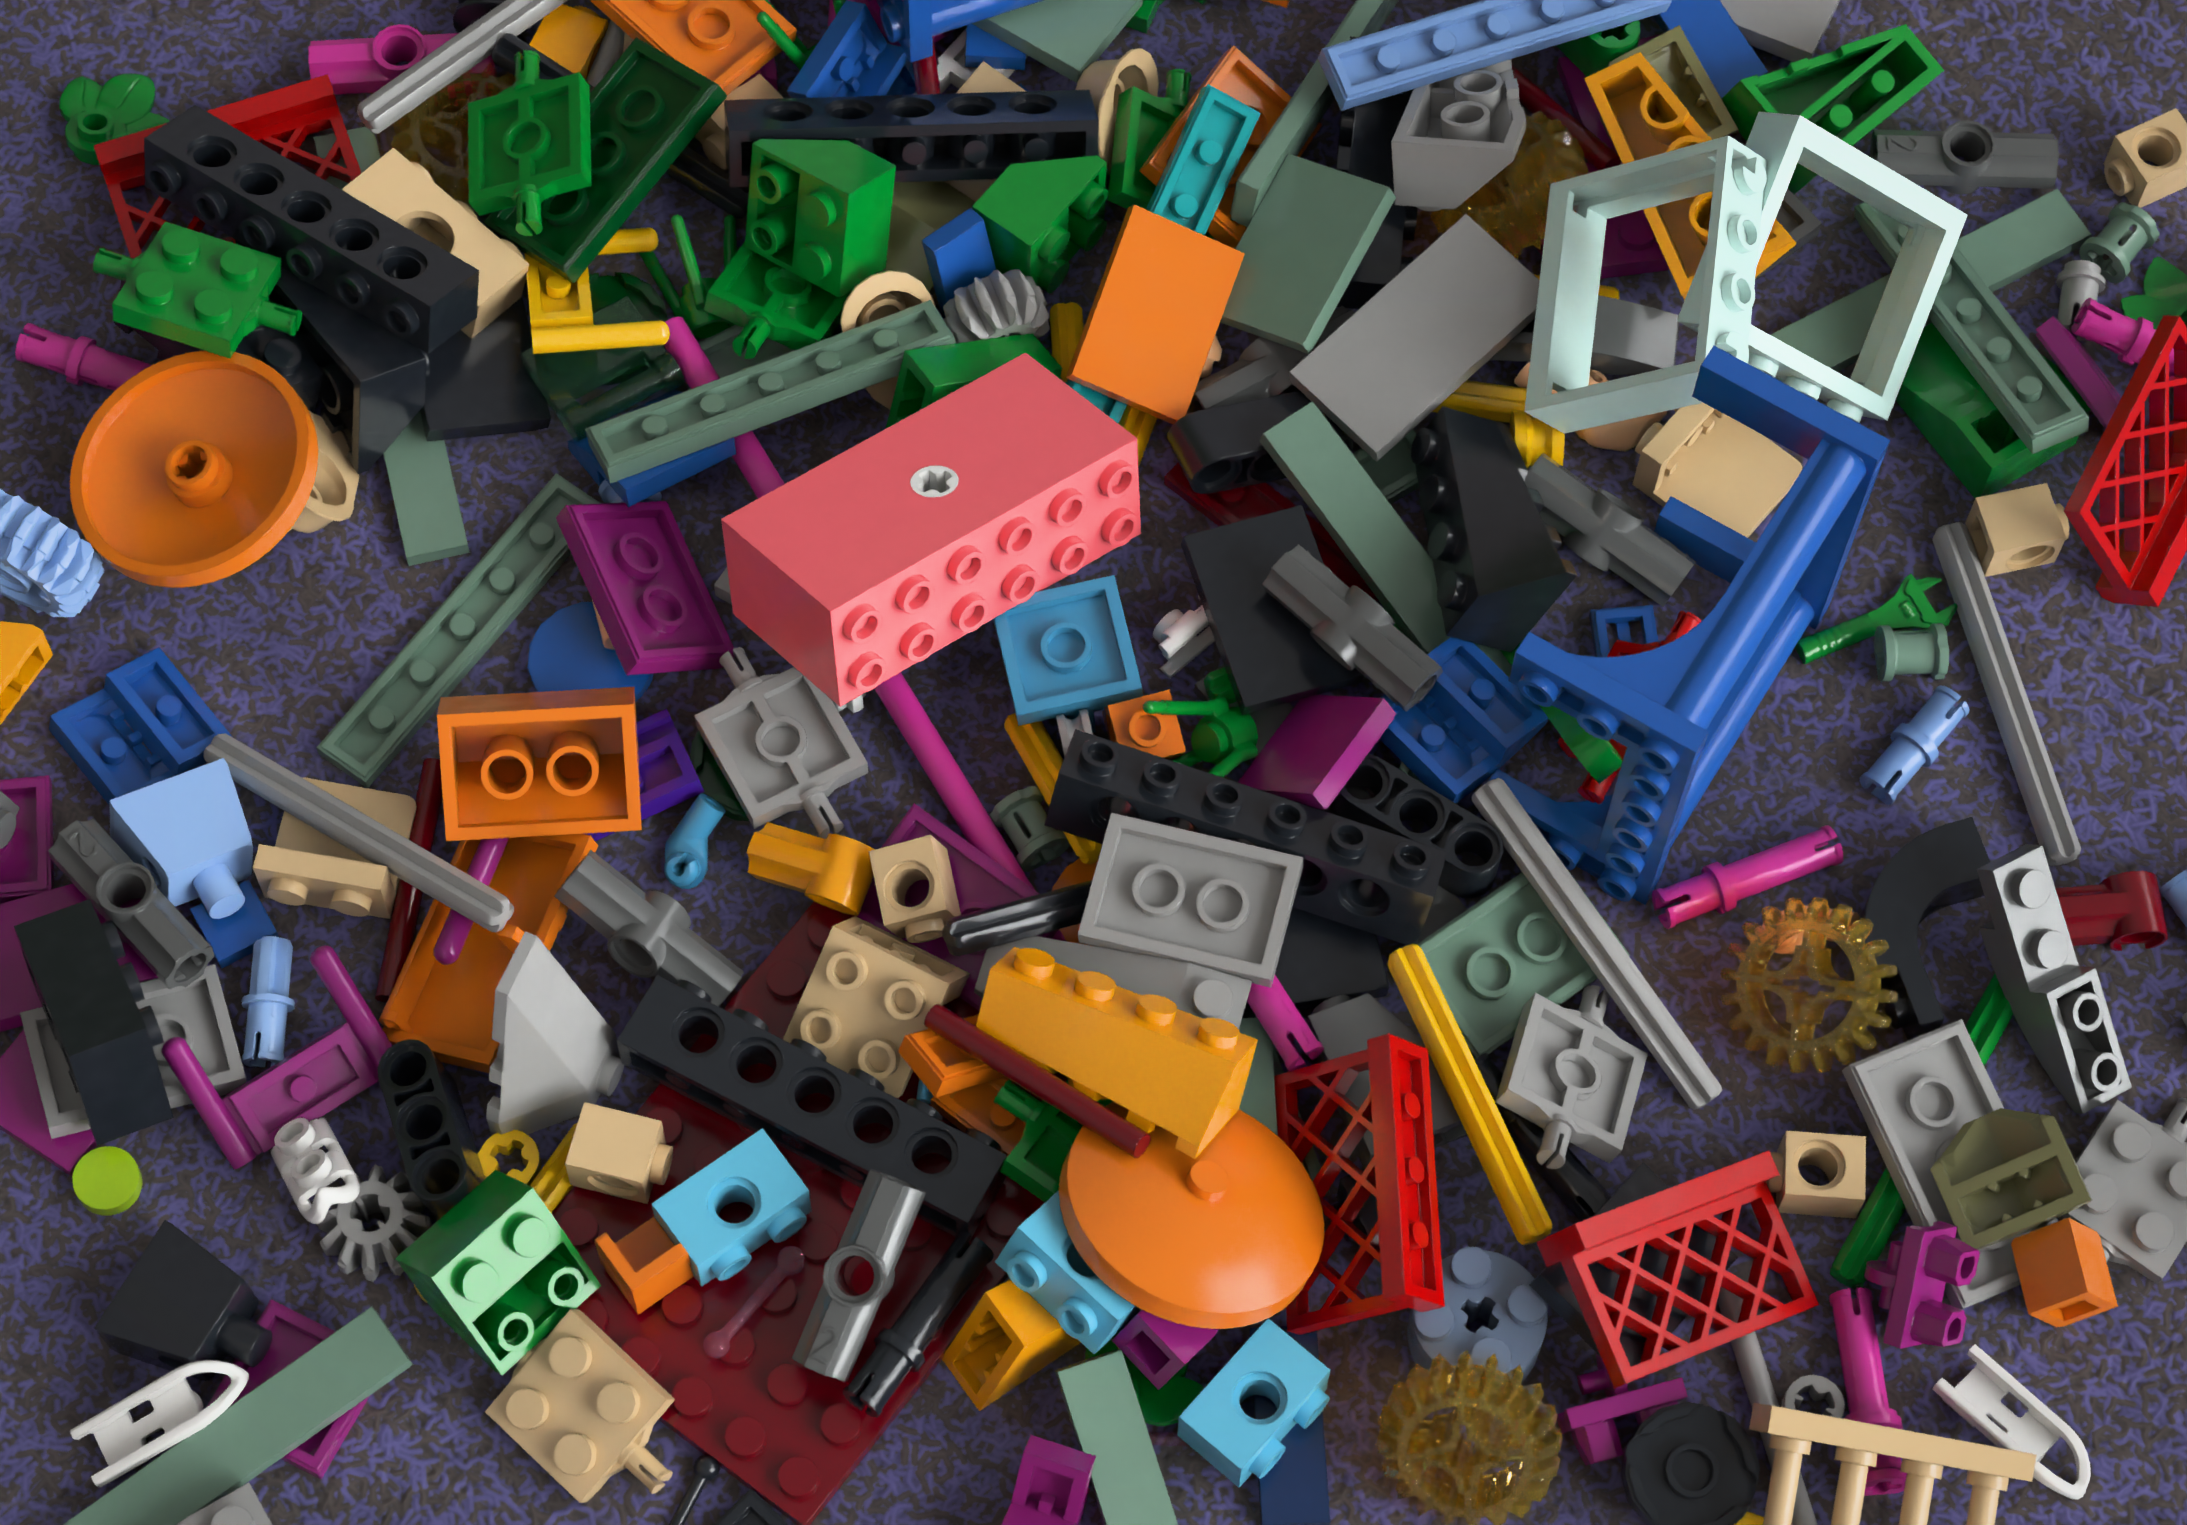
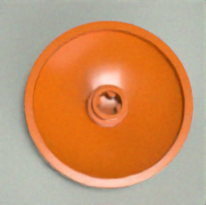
M204 350L173 356L157 362L140 371L118 387L95 412L79 440L70 474V499L77 524L87 541L107 563L123 575L138 582L166 588H184L204 585L229 577L250 566L268 553L287 534L303 511L310 496L318 466V440L315 425L303 400L287 380L274 368L251 356L234 352L231 358H227Z
M1115 1102L1105 1106L1126 1119L1128 1109ZM1238 1110L1194 1159L1175 1149L1178 1136L1156 1125L1154 1131L1148 1133L1151 1136L1149 1146L1138 1158L1133 1157L1083 1125L1062 1165L1059 1178L1060 1209L1063 1222L1076 1250L1090 1269L1110 1289L1138 1308L1159 1318L1186 1326L1206 1329H1229L1258 1323L1283 1310L1301 1292L1316 1267L1322 1252L1324 1241L1323 1210L1317 1190L1305 1167L1284 1141L1268 1127L1245 1112Z

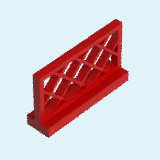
M328 74L206 111L287 159L317 170L315 175L325 181L330 175L350 183L361 174ZM165 124L93 145L129 255L132 258L142 253V248L154 230L159 232L166 221L161 218L171 204V201L159 196L149 213L126 204L122 192L145 185L144 138ZM329 128L333 129L336 141L325 159L299 149L307 135ZM341 156L343 157L346 168L337 165V162L339 161ZM194 216L187 228L201 232L206 223ZM132 221L141 224L137 232H135ZM230 236L222 239L228 242L233 241L236 244V240Z
M2163 315L2064 509V513L2102 570L2095 588L2102 598L2112 603L2159 607L2187 551V327L2180 316ZM2173 348L2174 376L2169 377V354ZM2174 386V420L2169 421V387ZM2149 395V425H2145V401ZM2169 431H2173L2169 439ZM2149 435V468L2144 469V436ZM2124 444V473L2119 474L2120 450ZM2148 479H2149V481H2148V483H2147V485H2146V487H2145V489H2144V480H2148ZM2124 484V517L2119 518V485ZM2098 493L2099 523L2090 511ZM2124 529L2119 538V530Z
M1390 1033L1367 1039L1368 1049L1274 1076L1278 1137L1295 1153L1301 1163L1313 1144L1328 1156L1314 1178L1313 1183L1319 1195L1323 1214L1332 1222L1324 1233L1322 1252L1316 1267L1301 1292L1286 1306L1287 1331L1298 1335L1406 1308L1423 1313L1445 1307L1428 1049ZM1369 1070L1370 1092L1359 1108L1345 1094L1359 1072ZM1316 1085L1325 1094L1307 1122H1304L1298 1117L1297 1090ZM1339 1105L1353 1119L1334 1147L1320 1133ZM1368 1129L1373 1133L1374 1156L1363 1172L1349 1160V1157ZM1343 1169L1357 1183L1338 1211L1324 1199V1196ZM1370 1194L1377 1198L1378 1221L1369 1235L1366 1236L1352 1222ZM1346 1233L1361 1247L1344 1274L1341 1275L1327 1261ZM1376 1259L1381 1263L1382 1294L1367 1298L1356 1287L1373 1260ZM1322 1273L1335 1285V1288L1320 1310L1309 1312L1308 1291L1318 1275ZM1349 1298L1353 1301V1302L1346 1303Z
M1769 1150L1575 1223L1536 1242L1547 1267L1561 1262L1614 1389L1819 1305L1766 1181L1780 1175ZM1748 1203L1751 1204L1761 1227L1758 1242L1736 1230L1741 1206ZM1722 1214L1721 1220H1719V1219H1717L1716 1217H1714V1216H1717V1215ZM1694 1224L1716 1237L1710 1261L1688 1248ZM1675 1232L1673 1239L1667 1236L1668 1234ZM1645 1243L1668 1255L1662 1280L1639 1267ZM1731 1246L1753 1258L1748 1283L1725 1270ZM1626 1251L1624 1258L1618 1255V1253ZM1598 1262L1620 1275L1613 1299L1598 1291L1588 1265ZM1683 1265L1706 1278L1700 1302L1677 1289ZM1768 1268L1782 1276L1792 1302L1783 1304L1763 1292ZM1634 1284L1657 1296L1651 1321L1628 1309ZM1721 1287L1743 1299L1737 1323L1715 1311ZM1672 1306L1695 1318L1689 1343L1666 1330ZM1758 1308L1765 1313L1757 1315ZM1623 1325L1647 1338L1640 1363L1632 1367L1619 1340ZM1710 1328L1717 1331L1713 1334L1708 1335ZM1661 1347L1669 1351L1660 1355Z

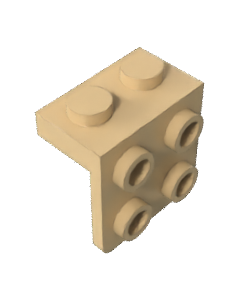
M1705 403L1673 409L1676 413L1664 426L1656 421L1638 442L1635 452L1640 454L1632 485L1662 507L1666 505L1672 496L1748 538L1789 492L1802 471L1801 463L1764 435Z
M303 778L409 840L417 808L416 802L411 796ZM284 811L275 847L259 844L253 865L254 873L265 898H271L277 902L293 906L306 904L335 909L340 913L350 916L363 917L369 915L386 919L391 918L400 878L390 873L387 866L374 864Z

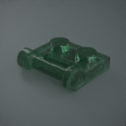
M628 296L593 314L594 325L644 321ZM662 345L533 354V348L531 347L521 353L522 365L568 433L578 442L587 438L586 428L611 418L662 389L669 393L685 384V379L678 363L669 352L665 351ZM644 362L648 367L645 371L582 405L575 401Z

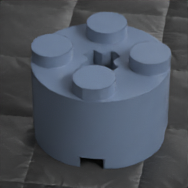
M1478 1247L1462 1248L1455 1254L1442 1259L1445 1307L1423 1313L1411 1309L1407 1326L1408 1345L1417 1370L1437 1390L1462 1400L1491 1398L1512 1391L1531 1372L1547 1330L1548 1303L1529 1285L1534 1280L1531 1273L1515 1260L1503 1254L1483 1250ZM1477 1318L1488 1323L1487 1327H1480L1476 1333L1469 1331L1465 1327L1467 1322L1472 1323Z

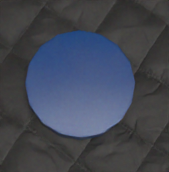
M580 602L556 611L539 626L529 645L528 672L535 692L635 687L636 703L643 696L645 690L647 692L653 680V674L626 675L615 649L612 650L604 647L593 602Z

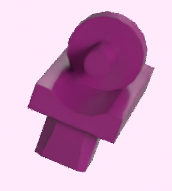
M1935 1221L1933 1226H1907L1903 1242L1891 1241L1887 1261L1873 1260L1867 1262L1864 1276L1870 1282L1882 1286L1878 1306L1889 1310L1883 1343L1902 1349L1921 1344L1945 1347L1959 1344L1962 1341L1967 1317L1964 1310L1942 1303L1946 1283L1955 1286L1969 1285L1976 1275L1980 1252L1955 1238L1958 1226L1943 1221Z
M1596 1353L1598 1370L1578 1375V1385L1582 1395L1604 1390L1607 1398L1568 1408L1563 1413L1556 1414L1561 1433L1571 1432L1574 1444L1585 1466L1620 1457L1623 1455V1450L1614 1420L1635 1414L1639 1425L1657 1410L1678 1404L1679 1401L1688 1397L1682 1377L1628 1392L1627 1384L1614 1389L1602 1358ZM1644 1376V1377L1639 1378V1379H1637V1380H1641V1379L1647 1378V1376Z

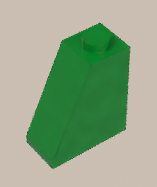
M1034 334L905 350L886 428L1025 352L1060 379L1062 367Z

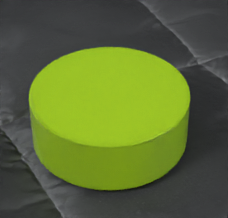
M104 1146L89 1151L78 1161L73 1172L72 1184L79 1201L87 1210L94 1214L111 1216L124 1212L138 1199L142 1189V1174L136 1161L128 1152L118 1147Z

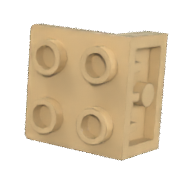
M854 916L832 926L783 1040L791 1043L794 1038L804 1040L822 1051L827 1057V1063L847 1073L851 1068L862 1070L879 1080L885 1087L884 1092L899 1098L903 1095L913 1072L911 1067L898 1053L904 1036L928 1029L924 1025V1020L929 1010L936 1004L943 1006L960 997L970 973Z

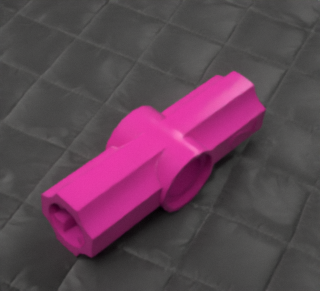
M397 24L386 27L375 38L310 41V78L313 79L328 74L335 95L373 93L458 33L422 35L417 29L409 25ZM491 55L443 89L494 86L495 63ZM410 61L407 65L395 66L398 62Z

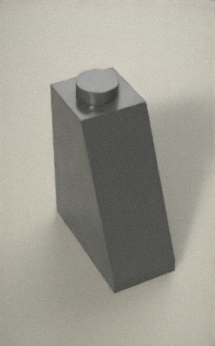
M1369 993L1351 1000L1348 995L1332 997L1315 1007L1313 1010L1314 1014L1309 1015L1307 1019V1024L1316 1039L1324 1046L1322 1053L1315 1058L1316 1063L1368 1049L1367 1039L1388 1033L1426 1048L1422 1039ZM1428 1053L1434 1148H1437L1468 1135ZM1369 1070L1359 1072L1345 1094L1359 1108L1370 1092ZM1338 1105L1337 1110L1347 1128L1353 1117ZM1368 1129L1355 1148L1363 1168L1367 1167L1374 1156L1373 1133Z

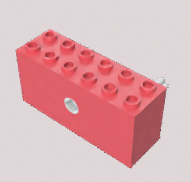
M1025 352L723 517L721 522L733 614L832 700L838 712L847 707L853 713H856L864 708L863 697L866 696V692L873 690L879 684L917 662L925 660L931 654L964 635L977 630L983 624L1016 605L1026 602L1035 592L1043 591L1140 535L1141 517L1137 438Z

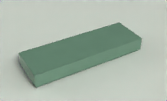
M1115 1349L1054 1370L1079 1449L1082 1452L1096 1456L1090 1483L1104 1525H1178L1122 1350Z

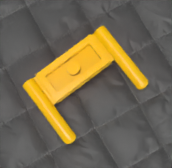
M650 227L618 229L598 255L654 251L658 246L657 232ZM525 254V261L529 263L526 276L533 354L659 346L666 344L669 340V327L661 320L594 325L588 267L573 284Z

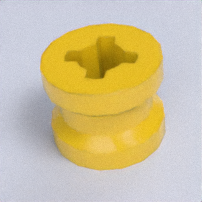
M1512 410L1509 431L1526 467L1533 466L1542 453L1563 466L1565 434L1537 418L1531 417L1524 411Z

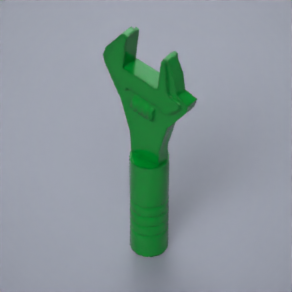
M1909 574L1903 579L1894 596L1877 610L1867 614L1864 613L1802 638L1795 646V649L1803 664H1807L1874 637L1876 628L1879 625H1889L1892 630L1909 628L1928 630L1932 623H1942L1946 627L1958 606L1954 603L1936 613L1923 592L1939 584L1942 581L1941 578L1928 577L1916 580L1912 574Z

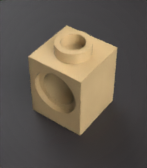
M2177 108L2114 137L2104 162L2105 178L2111 190L2118 196L2125 195L2131 205L2142 208L2187 187V122ZM2143 160L2151 161L2155 163L2157 166L2149 165L2145 163Z
M2047 483L1977 497L1965 522L1985 577L2054 563L2065 540L2069 537V522L2064 513V507L2060 503L2054 504Z
M927 835L869 851L884 926L900 939L906 938L907 942L910 943L927 942L942 937V929L946 926V921L949 918L961 915L947 848L932 835ZM928 880L929 893L926 899L917 906L906 907L905 895L908 888L916 881Z
M584 1102L565 1161L570 1185L648 1204L653 1184L664 1185L672 1162L673 1146L666 1145L663 1125L660 1120Z
M1786 1131L1777 1152H1770L1780 1175L1766 1181L1770 1192H1777L1776 1206L1779 1213L1856 1218L1865 1201L1866 1136ZM1803 1165L1817 1166L1826 1173L1829 1183L1821 1186L1812 1185L1802 1178L1798 1168Z

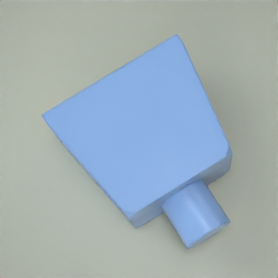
M224 758L109 800L111 838L134 863L141 864L150 871L157 888L175 907L200 897L210 917L220 919L232 915L243 906L245 897L237 883L246 880L252 874L253 844L228 764Z

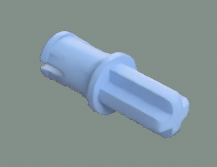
M265 936L254 943L250 992L242 998L241 1004L243 1008L248 1010L244 1054L241 1060L242 1064L248 1067H265L266 1060L271 1061L272 1067L285 1059L284 1046L287 1012H291L295 1008L294 1000L289 998L293 946L290 940L285 938Z

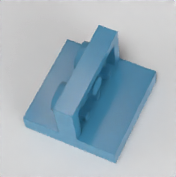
M1114 575L1035 592L1026 602L1016 605L993 619L1018 726L1056 718V715L1064 714L1068 719H1074L1078 716L1079 710L1087 709L1093 733L1096 732L1094 712L1104 710V707H1107V705L1143 696V688Z

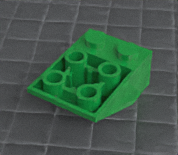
M1933 323L1923 328L1896 402L1974 498L1994 494L2076 444L2079 435L2031 454ZM2041 355L2086 414L2089 415L2091 409L2055 364Z

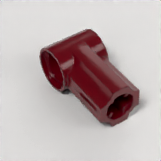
M2129 871L2112 875L2104 879L2099 885L2056 888L2073 946L2109 943L2110 948L2114 951H2122L2123 944L2145 943V948L2150 949L2163 944L2168 939L2157 876L2152 872Z

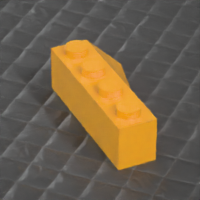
M1641 52L1584 78L1622 164L1712 140ZM1712 192L1643 209L1684 300L1707 245ZM1776 219L1756 267L1755 278L1796 245L1795 240Z
M1015 946L990 968L976 1023L977 1028L1052 1074L1059 1072L1069 1077V1085L1093 1100L1110 1099L1128 1109L1126 1120L1146 1133L1154 1131L1156 1125L1175 1134L1178 1136L1175 1149L1194 1159L1239 1110L1258 1039L1240 1033L1234 1024L1219 1018L1203 1019L1177 1009V1005L1173 1001L1163 996L1154 994L1140 995L1117 986L1115 981L1105 974L1095 971L1080 972L1056 963L1055 959L1045 951L1035 948L1020 949Z

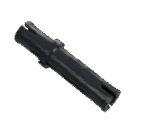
M1484 1053L1476 1058L1475 1062L1495 1102L1503 1073L1492 1062V1058L1488 1053ZM1495 1102L1518 1151L1580 1221L1591 1218L1611 1195L1569 1148L1566 1152L1565 1163L1561 1168H1546L1548 1160L1543 1165L1539 1164L1536 1155L1544 1135L1543 1128Z
M959 1231L951 1246L890 1329L882 1328L874 1338L876 1343L875 1350L851 1383L843 1389L845 1398L857 1409L862 1411L866 1404L868 1406L866 1414L874 1418L879 1417L882 1413V1408L909 1371L915 1373L921 1368L925 1362V1358H923L924 1350L987 1263H990L994 1258V1253L982 1240L975 1237L972 1244H970L971 1234L966 1231Z

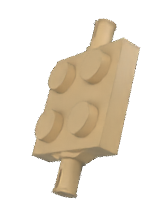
M570 1309L547 1338L537 1343L516 1362L517 1367L514 1369L511 1381L485 1413L579 1503L588 1502L611 1476L626 1468L652 1494H655L666 1485L662 1481H669L673 1472L658 1461L645 1448V1445L648 1443L654 1424L675 1399L580 1309Z

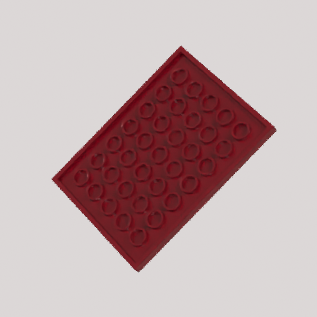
M813 902L725 1006L724 1010L732 1014L735 1009L748 1011L767 1024L769 1033L783 1039L832 926L850 919L854 915L845 914ZM960 997L943 1005L963 1019L979 1014L978 1010ZM702 1034L688 1051L693 1053L706 1052L716 1044L717 1040L710 1035ZM753 1064L742 1072L741 1077L751 1083H761L768 1080L775 1070L766 1064ZM914 1071L903 1095L897 1098L905 1103L909 1098H917L919 1077ZM1059 1072L1053 1074L1064 1082L1069 1078ZM660 1084L635 1113L636 1115L662 1121L666 1145L673 1146L672 1162L664 1185L653 1184L648 1204L574 1186L551 1213L601 1284L576 1309H580L675 1399L658 1419L660 1422L704 1455L708 1454L714 1458L722 1469L747 1488H752L763 1500L796 1525H811L940 1363L946 1350L984 1293L1006 1280L1008 1274L995 1261L1016 1229L1045 1202L1009 1177H1006L969 1242L972 1244L975 1237L979 1238L992 1250L994 1258L990 1263H987L924 1350L923 1358H925V1362L921 1368L915 1373L909 1371L882 1408L880 1416L874 1418L866 1414V1409L868 1408L866 1404L862 1411L852 1405L843 1395V1389L851 1383L875 1350L876 1343L874 1338L882 1328L890 1329L951 1246L955 1236L916 1217L894 1269L893 1287L879 1305L849 1380L843 1382L804 1367L799 1362L793 1360L792 1357L824 1282L823 1272L825 1264L830 1256L837 1251L862 1188L774 1143L809 1189L812 1211L805 1215L807 1221L804 1226L788 1239L779 1243H775L771 1239L750 1253L752 1256L751 1261L733 1277L724 1281H719L715 1277L702 1287L695 1277H692L638 1315L601 1265L594 1239L606 1232L612 1241L616 1243L654 1217L653 1202L755 1134V1132ZM1018 1085L1020 1088H1022L1023 1090H1025L1026 1092H1028L1029 1094H1031L1032 1096H1034L1036 1099H1038L1039 1101H1042V1099H1040V1098L1037 1097L1036 1095L1032 1094V1093L1029 1092L1028 1090H1026V1089H1024L1023 1087H1021L1020 1085ZM814 1093L804 1097L798 1106L809 1113H820L829 1108L833 1101L824 1094ZM943 1117L942 1122H944V1123H946V1124L952 1126L953 1128H955V1129L961 1131V1130L958 1129L956 1126H954L951 1122H949L946 1118ZM871 1123L863 1126L856 1136L866 1143L874 1144L884 1141L891 1131L882 1124ZM929 1153L921 1156L914 1165L924 1173L936 1174L946 1169L950 1162L940 1154ZM733 1202L726 1205L718 1216L727 1223H741L751 1216L754 1209L746 1203ZM855 1256L846 1265L844 1276L848 1287L858 1294H864L869 1291L874 1281V1271L869 1261L863 1257Z

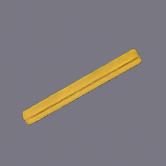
M1410 944L1395 950L1389 955L1387 966L1426 1049H1428L1434 1066L1517 1241L1521 1245H1529L1544 1239L1551 1234L1553 1223L1421 947L1417 944Z

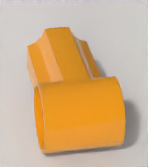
M767 822L763 829L754 832L746 852L749 859L748 873L758 880L802 892L807 898L825 907L858 916L874 877L869 851L876 849L838 834L829 833L827 838L824 839Z

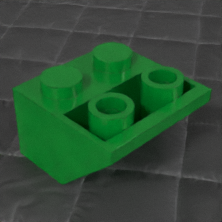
M759 139L752 144L745 247L840 298L853 290L856 285L870 275L880 273L886 269L896 165L848 140Z
M1095 155L1010 164L972 206V209L984 219L996 270H999L1003 275L1010 270L1020 269L1024 276H1032L1036 286H1039L1041 290H1045L1048 293L1054 292L1063 282L1069 271L1070 263L1068 261L1080 248L1086 252L1094 248L1106 230L1105 202L1108 197V190L1106 189L1107 162Z
M498 1170L493 1171L395 1258L429 1306L500 1375L507 1372L550 1333L570 1309H576L601 1286L534 1188Z

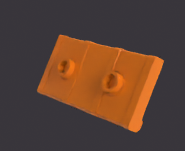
M568 834L509 838L489 887L509 899L510 903L514 906V913L507 921L505 927L499 932H490L474 922L459 958L449 965L441 964L435 959L434 947L451 908L433 899L379 1018V1022L384 1026L383 1031L392 1046L397 1042L408 1039L420 1040L429 1046L440 1062L489 1073L490 1066L497 1058L500 1044L492 1040L495 989L525 931L538 936L547 949L551 950L558 932L561 931L565 923L566 914L569 910L554 895L590 850L596 852L598 844L591 835ZM480 840L460 841L450 864L466 873Z

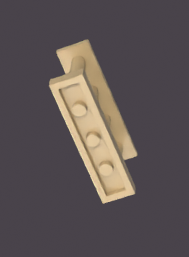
M1753 1403L1749 1430L1771 1434L1769 1448L1775 1449L1763 1525H1791L1803 1454L1810 1455L1812 1442L1836 1446L1834 1460L1841 1461L1831 1525H1859L1868 1467H1876L1878 1454L1902 1458L1900 1472L1907 1473L1899 1525H1927L1934 1478H1942L1943 1466L1968 1470L1966 1484L1972 1485L1966 1525H1994L2000 1490L2007 1491L2009 1478L2032 1482L2037 1455L1759 1403Z

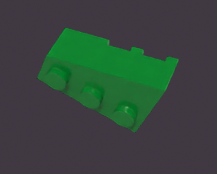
M1904 24L1842 45L1837 50L1809 60L1804 58L1792 62L1785 68L1759 77L1754 75L1742 79L1721 99L1735 122L1738 132L1746 141L1749 138L1758 112L1800 115L1847 144L1854 146L1940 75L1944 69L1910 28ZM1797 163L1788 189L1795 195L1817 177L1818 174Z

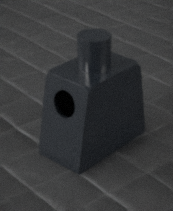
M164 1220L94 1327L110 1349L119 1354L170 1371L199 1360L224 1361L227 1355L250 1367H255L263 1360L272 1342V1332L250 1320L257 1310L259 1300L248 1284L238 1274L166 1220ZM199 1373L189 1377L208 1381L216 1373Z

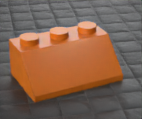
M635 687L440 697L437 711L446 841L642 830Z

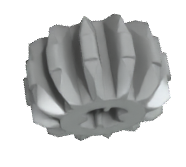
M1020 269L1010 270L1003 275L999 270H994L988 277L982 279L975 277L974 283L967 287L957 288L954 291L955 298L950 299L943 306L946 316L944 321L955 337L956 343L1034 334L1038 339L1044 336L1050 329L1047 320L1049 318L1046 309L1047 302L1039 286H1036L1032 276H1024Z
M375 1164L369 1172L368 1181L360 1182L356 1174L360 1185L358 1197L353 1202L347 1204L331 1205L332 1209L328 1210L323 1222L317 1224L319 1230L327 1233L320 1241V1245L326 1256L339 1255L337 1264L340 1271L348 1275L357 1269L362 1262L363 1274L366 1280L372 1282L379 1275V1263L386 1261L390 1271L394 1275L401 1276L404 1270L395 1258L432 1226L430 1217L421 1213L426 1206L414 1191H409L410 1183L408 1176L401 1171L386 1182L383 1168ZM378 1212L382 1213L386 1224L379 1220L377 1221L378 1230L366 1232L361 1221L364 1220L369 1224L371 1221L368 1215Z

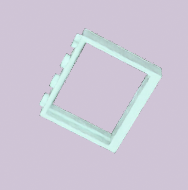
M1758 112L1745 145L1767 160V182L1763 195L1760 225L1761 242L1758 247L1757 265L1797 163L1909 229L1850 379L1753 325H1750L1748 364L1774 378L1778 376L1784 379L1785 384L1815 400L1820 399L1826 402V406L1857 423H1860L1862 416L1888 421L1968 215L1800 115ZM1707 245L1677 319V322L1698 332Z
M1724 136L1550 184L1524 412L1564 434L1703 403L1692 397L1701 364L1713 346L1748 363L1752 306L1755 301L1754 285L1757 255L1761 242L1760 225L1763 195L1767 182L1766 159L1732 137ZM1712 192L1695 361L1588 386L1607 219Z

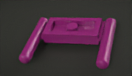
M324 945L316 948L310 956V962L347 1022L336 1026L228 1093L223 1099L219 1096L184 1038L172 1037L161 1048L162 1055L233 1170L249 1163L260 1153H265L273 1148L277 1132L286 1123L297 1118H305L309 1122L319 1119L379 1080L378 1065L380 1059L392 1044L331 946Z

